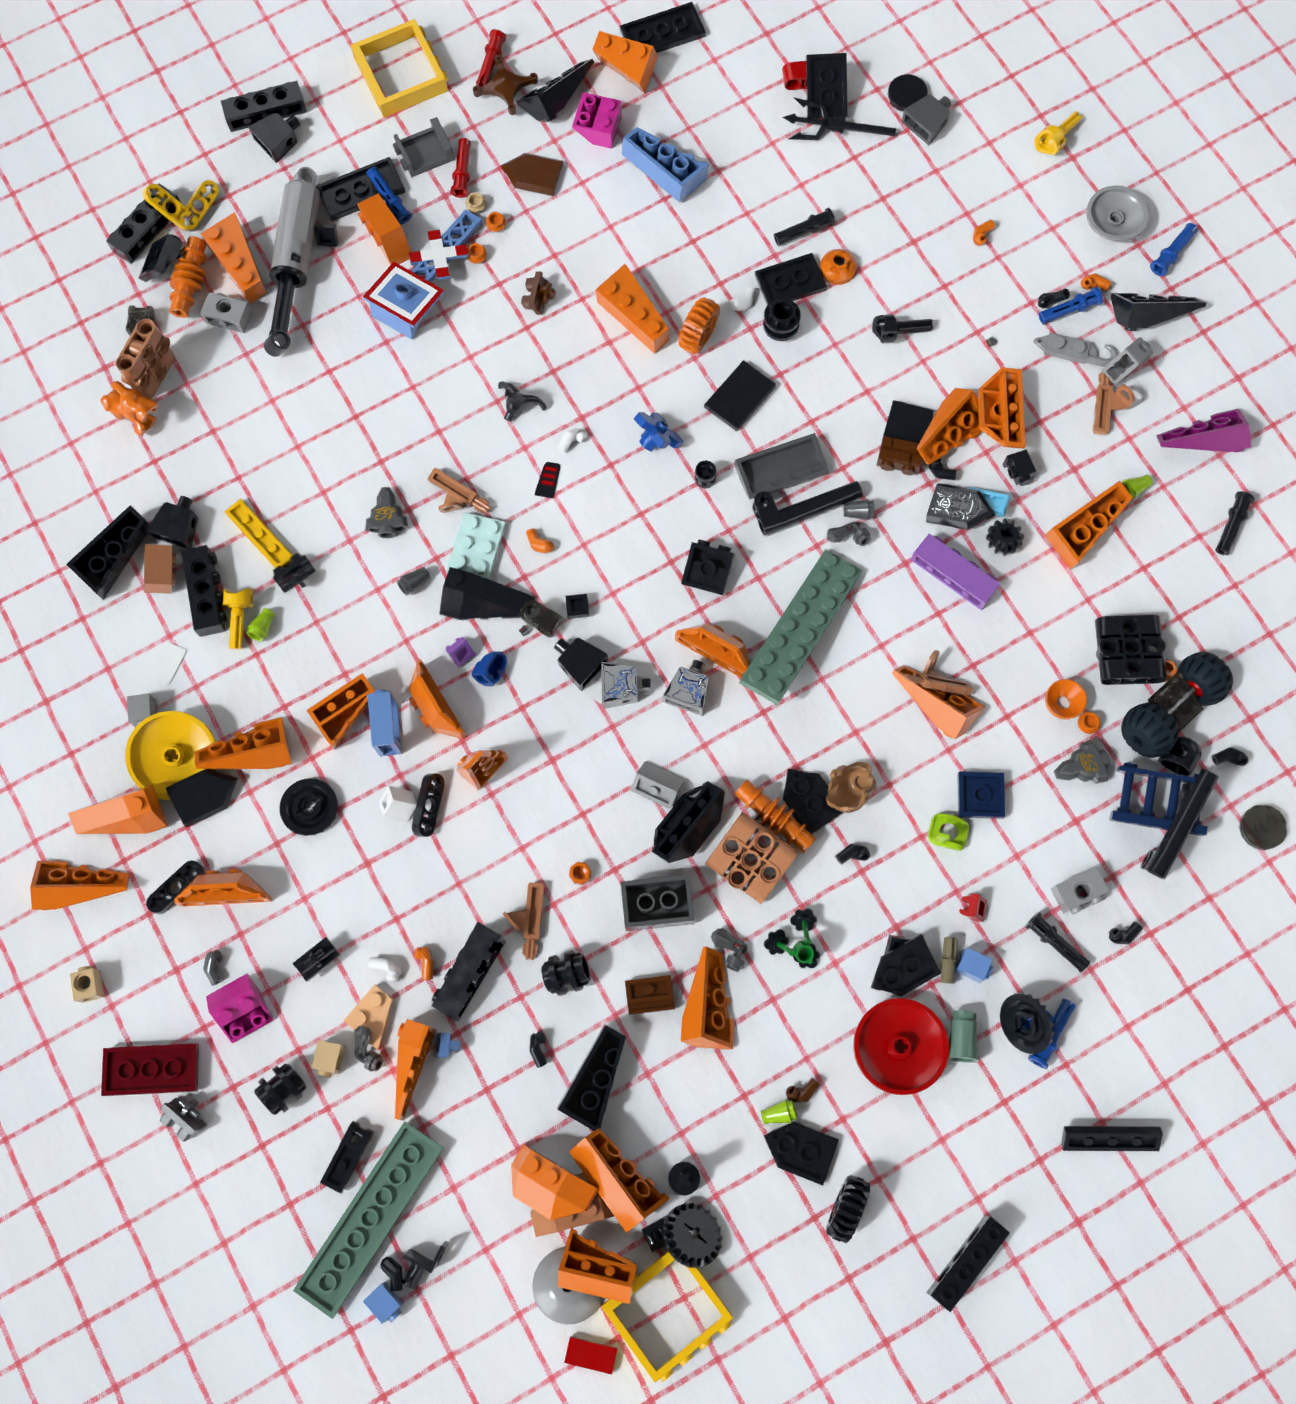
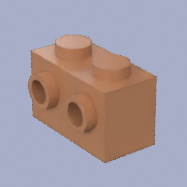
M145 544L144 593L171 594L172 586H176V573H172V566L176 567V554H172L171 545Z

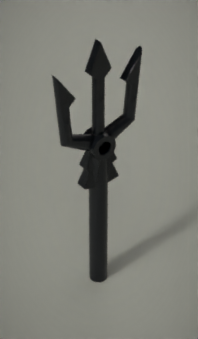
M795 97L793 98L803 108L805 106L819 108L822 120L797 117L795 113L782 117L792 124L802 122L821 125L816 135H802L799 132L788 138L792 140L819 141L827 129L832 132L837 131L840 134H843L844 130L895 136L896 128L846 122L845 116L830 118L824 104Z

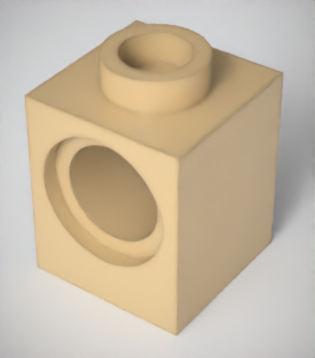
M84 966L78 968V972L70 973L73 1001L84 1003L105 998L101 970L94 969L92 966ZM90 978V986L85 989L84 981Z
M318 1040L311 1068L318 1070L317 1075L331 1077L332 1073L339 1074L346 1046Z

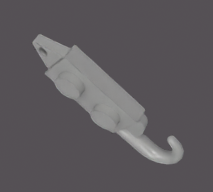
M1051 332L1049 335L1035 338L1033 341L1044 351V355L1081 364L1088 363L1105 367L1117 356L1116 350L1106 344L1104 347L1110 351L1111 357L1109 359L1096 357V349L1091 342Z

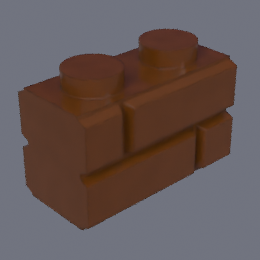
M883 436L876 466H881V469L885 471L900 470L905 475L918 474L922 463V457L916 449L919 443Z

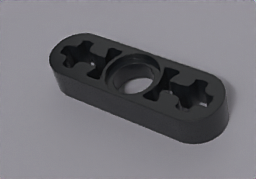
M439 773L426 774L422 779L412 822V831L418 837H429L435 829L445 785L444 778ZM427 799L431 801V809L429 811L425 808Z
M193 860L184 863L147 898L146 905L148 910L155 914H163L174 905L175 898L197 875H204V867ZM190 867L197 868L195 876L189 875ZM180 876H184L189 882L186 883ZM179 881L181 883V890L175 894L171 893V884ZM164 891L168 896L172 897L170 900L165 897L166 895L162 894ZM156 899L162 900L160 908L154 907Z

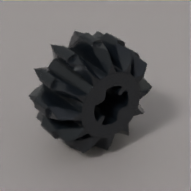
M1006 518L1003 519L1002 523L998 520L995 521L994 526L988 528L989 534L986 536V540L990 541L988 548L995 547V554L1000 550L1003 556H1006L1008 552L1014 554L1016 548L1021 547V541L1024 538V534L1020 533L1022 530L1021 526L1015 527V520L1008 523Z

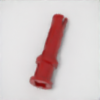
M498 29L490 31L489 43L485 45L486 55L476 81V85L479 87L489 83L495 66V57L502 54L501 48L507 39L506 34Z
M467 138L458 140L456 170L452 173L454 181L450 193L457 198H464L468 195L467 182L470 180L468 164L471 141Z

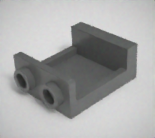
M437 117L430 119L431 128L401 140L397 134L393 135L395 143L392 144L397 156L401 155L402 159H400L403 170H408L411 178L455 160L453 148Z

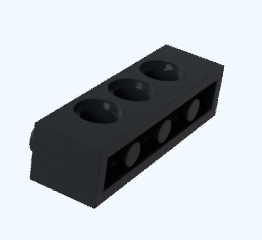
M298 81L287 82L282 85L221 100L225 120L231 132L249 128L250 125L274 113H278L284 119L307 112Z
M160 183L158 184L180 202L178 196L175 193H173ZM155 190L150 191L151 198L157 197ZM165 197L160 199L161 201L158 203L159 205L163 200H165ZM144 199L123 220L122 224L110 234L106 242L115 254L132 264L170 220ZM167 202L165 205L166 210L169 213H174V204Z
M207 545L181 550L194 631L200 637L225 632L227 616L225 611H222L221 606L223 604V594L219 591L218 584H221V579L218 571L215 569V564H218L216 553L212 552ZM202 568H206L205 572L199 574ZM209 587L208 592L202 594L203 589ZM213 607L210 613L205 614L206 609Z
M984 1215L926 1293L943 1308L951 1312L1010 1232L991 1216Z

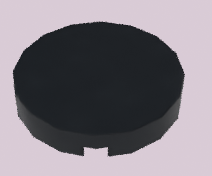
M905 74L893 79L889 85L887 95L890 104L895 109L904 112L905 108L927 96L928 91L922 79L915 75Z

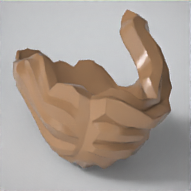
M855 762L848 766L842 765L837 767V769H833L830 773L831 780L826 796L827 805L846 813H852L862 808L877 787L874 775H872L871 765L864 762Z

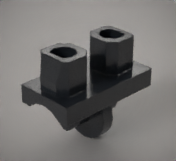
M296 553L290 559L292 564L286 568L278 566L273 570V579L284 593L297 584L304 588L306 585L303 580L316 571L305 555L301 556Z
M325 937L293 962V965L300 972L304 980L308 982L341 955L330 940Z

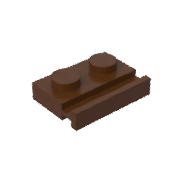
M671 975L625 981L629 1015L675 1010Z

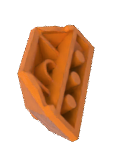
M1001 367L978 389L979 429L1003 447L1021 449L1026 447L1022 369Z
M705 623L680 629L675 633L676 642L742 678L751 664L746 645L743 644V641L735 635L729 636L724 633V630L717 625L712 626Z
M419 659L416 662L409 686V692L412 695L409 701L415 710L418 708L421 710L423 715L419 717L425 728L430 726L435 733L461 739L466 738L467 736L423 661Z
M240 869L228 870V873L220 874V871L212 870L206 871V875H197L175 898L174 904L187 907L272 902V897Z
M522 1144L511 1164L513 1197L549 1220L586 1212L598 1191V1188L525 1144Z

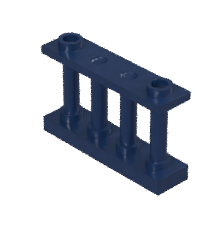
M1124 763V766L1117 767V772L1125 773L1120 807H1117V811L1113 810L1110 812L1109 821L1168 830L1176 816L1181 782L1194 784L1199 774H1194V777L1139 769L1137 764ZM1134 775L1148 777L1143 811H1140V815L1132 814L1131 809H1129ZM1157 778L1171 781L1167 814L1164 815L1163 819L1155 818V813H1152ZM1200 815L1190 834L1206 836L1208 826L1201 825Z

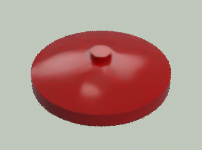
M894 998L876 1004L864 1014L854 1033L853 1052L859 1070L873 1086L889 1094L910 1095L929 1088L942 1075L948 1061L949 1041L942 1022L931 1009L914 1000Z

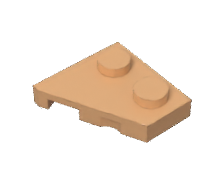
M374 984L344 1019L354 1030L358 1026L369 1027L372 1032L369 1043L376 1050L381 1048V1040L384 1029L387 1026L388 1014L391 1011L393 999Z

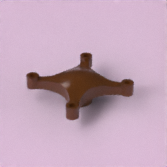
M497 55L495 57V63L498 67L496 75L487 85L482 87L474 86L473 94L475 97L482 95L498 96L508 105L509 114L515 115V95L521 88L530 84H537L538 75L536 73H531L530 76L513 74L503 66L502 56Z

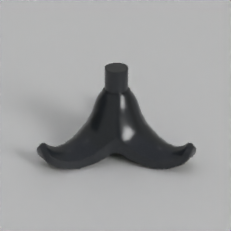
M504 381L498 383L499 389L505 388L507 412L504 417L505 420L512 422L514 415L529 404L539 405L542 411L546 410V404L537 396L523 395L513 384Z

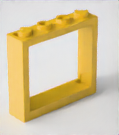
M415 19L350 45L353 57L383 118L448 92L446 84L449 81L445 70L441 71L440 60L437 55H433L432 52L434 50L431 42L425 40V31L422 25L418 26ZM416 36L436 77L385 98L365 57Z
M669 1251L636 1276L632 1294L675 1260ZM687 1267L722 1316L657 1370L615 1313L614 1309L622 1302L608 1299L601 1306L654 1383L659 1379L661 1382L667 1380L674 1373L672 1369L677 1364L685 1365L693 1358L691 1353L698 1347L701 1350L713 1341L711 1336L717 1331L722 1334L732 1325L730 1322L733 1319L732 1314L698 1268Z

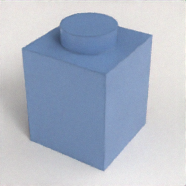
M965 948L960 955L955 972L981 983L985 978H990L994 968L991 966L993 959L972 949Z
M386 1281L381 1283L363 1301L381 1324L387 1320L392 1323L402 1313L400 1308L404 1305V1302L394 1291H390V1286Z

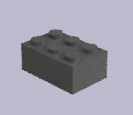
M690 875L621 882L626 931L694 924Z

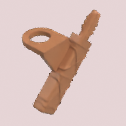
M1102 371L1098 375V382L1100 384H1098L1096 390L1093 433L1107 435L1110 429L1111 411L1129 409L1135 401L1133 391L1125 384L1120 385L1114 393L1113 386H1110L1112 384L1111 380ZM1123 390L1128 393L1129 398L1124 395Z
M434 468L430 473L428 480L447 492L444 504L438 507L440 512L447 513L463 509V504L470 507L474 505V509L479 513H488L489 509H491V506L488 505V500L483 499V497L477 498L478 494L473 490L465 487L441 470Z
M938 650L933 651L920 677L909 674L904 675L906 681L921 684L922 687L927 689L930 688L970 696L973 691V687L968 682L945 678L934 669L940 654Z
M542 883L528 884L526 910L503 913L504 917L518 933L524 931L523 939H527V941L523 944L522 953L525 955L526 960L529 958L533 960L534 956L538 954L539 946L536 944V940L540 938L545 890Z

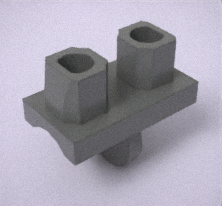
M174 1098L171 1102L164 1103L160 1108L163 1111L160 1122L166 1127H171L177 1123L181 1128L176 1134L183 1142L191 1139L207 1126L199 1118L201 1113L196 1110L199 1104L196 1099L188 1103L184 1098L181 1100Z

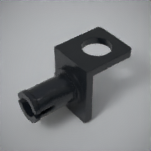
M445 1241L440 1246L433 1261L413 1249H409L403 1258L412 1264L403 1279V1284L407 1286L410 1283L409 1288L416 1289L424 1270L432 1273L437 1268L449 1242Z

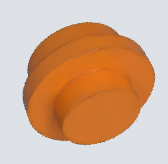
M491 212L486 218V226L492 232H499L505 228L506 219L500 212Z
M473 243L468 247L467 259L471 263L478 264L486 259V249L481 244Z
M1085 712L1080 715L1077 724L1083 733L1093 734L1100 728L1101 721L1095 713Z

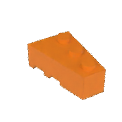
M571 1228L558 1270V1287L630 1304L636 1281L637 1265L611 1250L608 1252L597 1246V1242L592 1239L587 1240L577 1234L578 1231Z

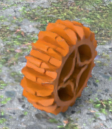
M703 297L692 306L685 318L678 338L679 346L684 351L697 354L703 349L718 321L720 314L719 304Z

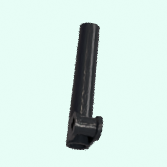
M858 481L778 510L772 495L762 491L756 494L752 509L760 530L765 536L863 496V492Z
M1201 769L1157 850H1150L1142 861L1141 869L1160 879H1166L1219 778L1216 774Z

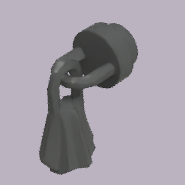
M851 522L841 527L830 528L827 531V540L839 543L846 536L855 533L853 536L855 543L865 546L870 542L871 534L866 528L861 529L859 523ZM853 525V529L849 531L848 527Z
M718 928L712 932L711 939L715 947L737 952L736 956L728 955L726 967L736 972L743 969L745 961L740 959V956L747 952V944L729 934L724 928ZM735 943L742 945L739 949L734 947Z
M358 1026L354 1030L355 1057L358 1061L364 1063L365 1069L371 1072L378 1071L383 1064L381 1055L376 1052L366 1053L372 1032L369 1027Z

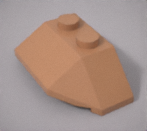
M584 1173L576 1174L581 1179L590 1183ZM598 1192L588 1210L583 1213L549 1220L533 1209L530 1212L536 1237L614 1216Z

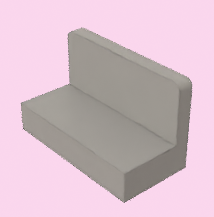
M645 761L637 772L630 791L671 809L685 779Z

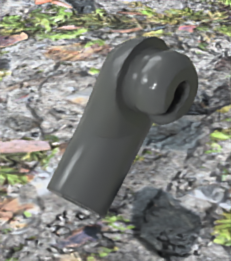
M219 950L209 951L205 956L203 970L212 986L222 981L216 969L217 962H220L223 958Z

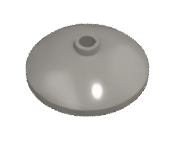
M1108 186L1100 189L1091 197L1087 205L1086 217L1090 227L1096 234L1110 241L1123 242L1131 240L1142 233L1148 223L1149 209L1143 197L1133 189L1124 186Z
M565 1247L552 1251L539 1263L533 1277V1296L540 1311L552 1321L566 1325L577 1324L592 1316L599 1308L603 1298L573 1290L567 1292L564 1288L558 1287V1270Z

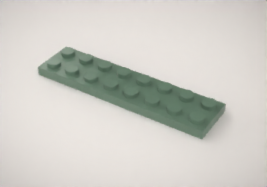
M825 549L739 683L778 706L863 570Z
M404 1121L293 1291L333 1319L435 1164L444 1147Z

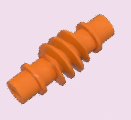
M188 237L186 247L182 249L183 258L176 259L171 281L169 282L171 288L174 289V292H171L169 296L172 301L169 312L179 318L188 317L190 307L195 304L193 294L202 290L201 285L204 282L205 271L200 267L201 263L206 260V255L204 254L206 242L199 237Z
M747 779L734 795L746 804L745 809L751 808L758 814L754 819L755 821L762 817L760 823L762 826L769 823L768 828L776 829V836L780 833L788 840L787 843L789 845L793 844L804 854L817 838L805 829L807 825L803 824L801 826L796 820L791 818L794 809L786 813L784 812L787 803L778 807L779 797L771 801L763 793L764 789L762 787L758 789Z

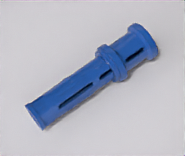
M376 166L370 168L366 173L367 176L371 179L399 224L402 225L408 222L412 217V213L406 210L402 204L403 200L401 197L394 194Z
M1188 223L1168 248L1162 249L1158 259L1152 261L1150 268L1154 274L1158 276L1167 274L1170 265L1175 264L1178 260V254L1198 232L1195 224Z
M1094 287L1087 293L1076 294L1074 299L1040 311L1038 313L1039 320L1044 325L1075 311L1083 312L1090 306H1099L1103 303L1101 291L1098 287Z
M1062 999L1054 1015L1055 1019L1052 1030L1055 1034L1052 1036L1053 1042L1048 1045L1046 1050L1038 1054L1029 1055L1028 1057L1030 1062L1040 1068H1048V1061L1052 1053L1058 1049L1056 1043L1076 1008V1005L1074 1003L1070 1004L1071 1001L1067 999Z

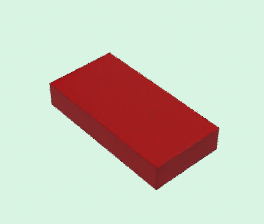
M570 1336L564 1363L612 1375L618 1348Z

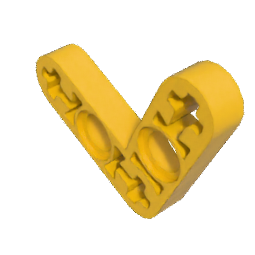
M212 180L203 181L185 206L157 184L146 186L143 190V197L146 202L181 230L190 231L197 227L217 197L219 188ZM210 186L212 193L207 194L205 198L202 197L207 191L205 187ZM155 190L157 197L151 198L150 191ZM165 197V200H163L159 205L158 203L161 201L160 199ZM194 200H199L202 203L203 208L201 211H197L194 208ZM167 202L174 204V213H169L166 210L165 205ZM192 213L194 216L189 220L190 224L186 226L184 224L185 219L183 218L189 217Z

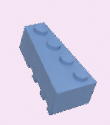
M636 127L623 138L622 155L678 202L682 201L707 180L708 163L704 161L701 163L695 160L693 155L689 153L685 155L677 151L676 147L670 143L669 145L659 141L660 138Z

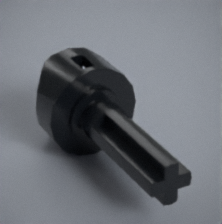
M893 314L879 315L873 319L872 332L879 338L882 344L893 343L897 338V334L931 331L933 329V320L922 319L897 322Z
M689 1162L675 1164L668 1176L671 1189L679 1195H689L696 1191L700 1184V1174L695 1165Z

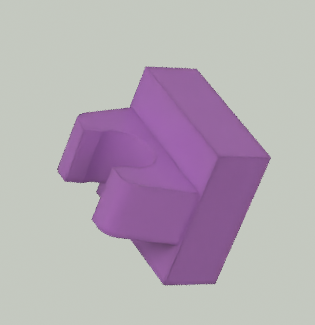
M463 636L456 638V642L451 646H446V652L458 667H461L476 655Z

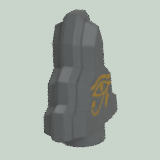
M382 487L377 495V505L371 509L370 518L366 519L365 530L378 533V536L381 538H393L396 536V532L408 528L407 517L402 515L401 507L396 505L395 496L390 487Z
M1090 739L1081 743L1079 749L1072 752L1070 759L1062 762L1053 772L1056 779L1069 781L1078 778L1083 782L1093 781L1098 784L1108 781L1106 767L1110 766V760L1104 749L1098 751L1095 743Z

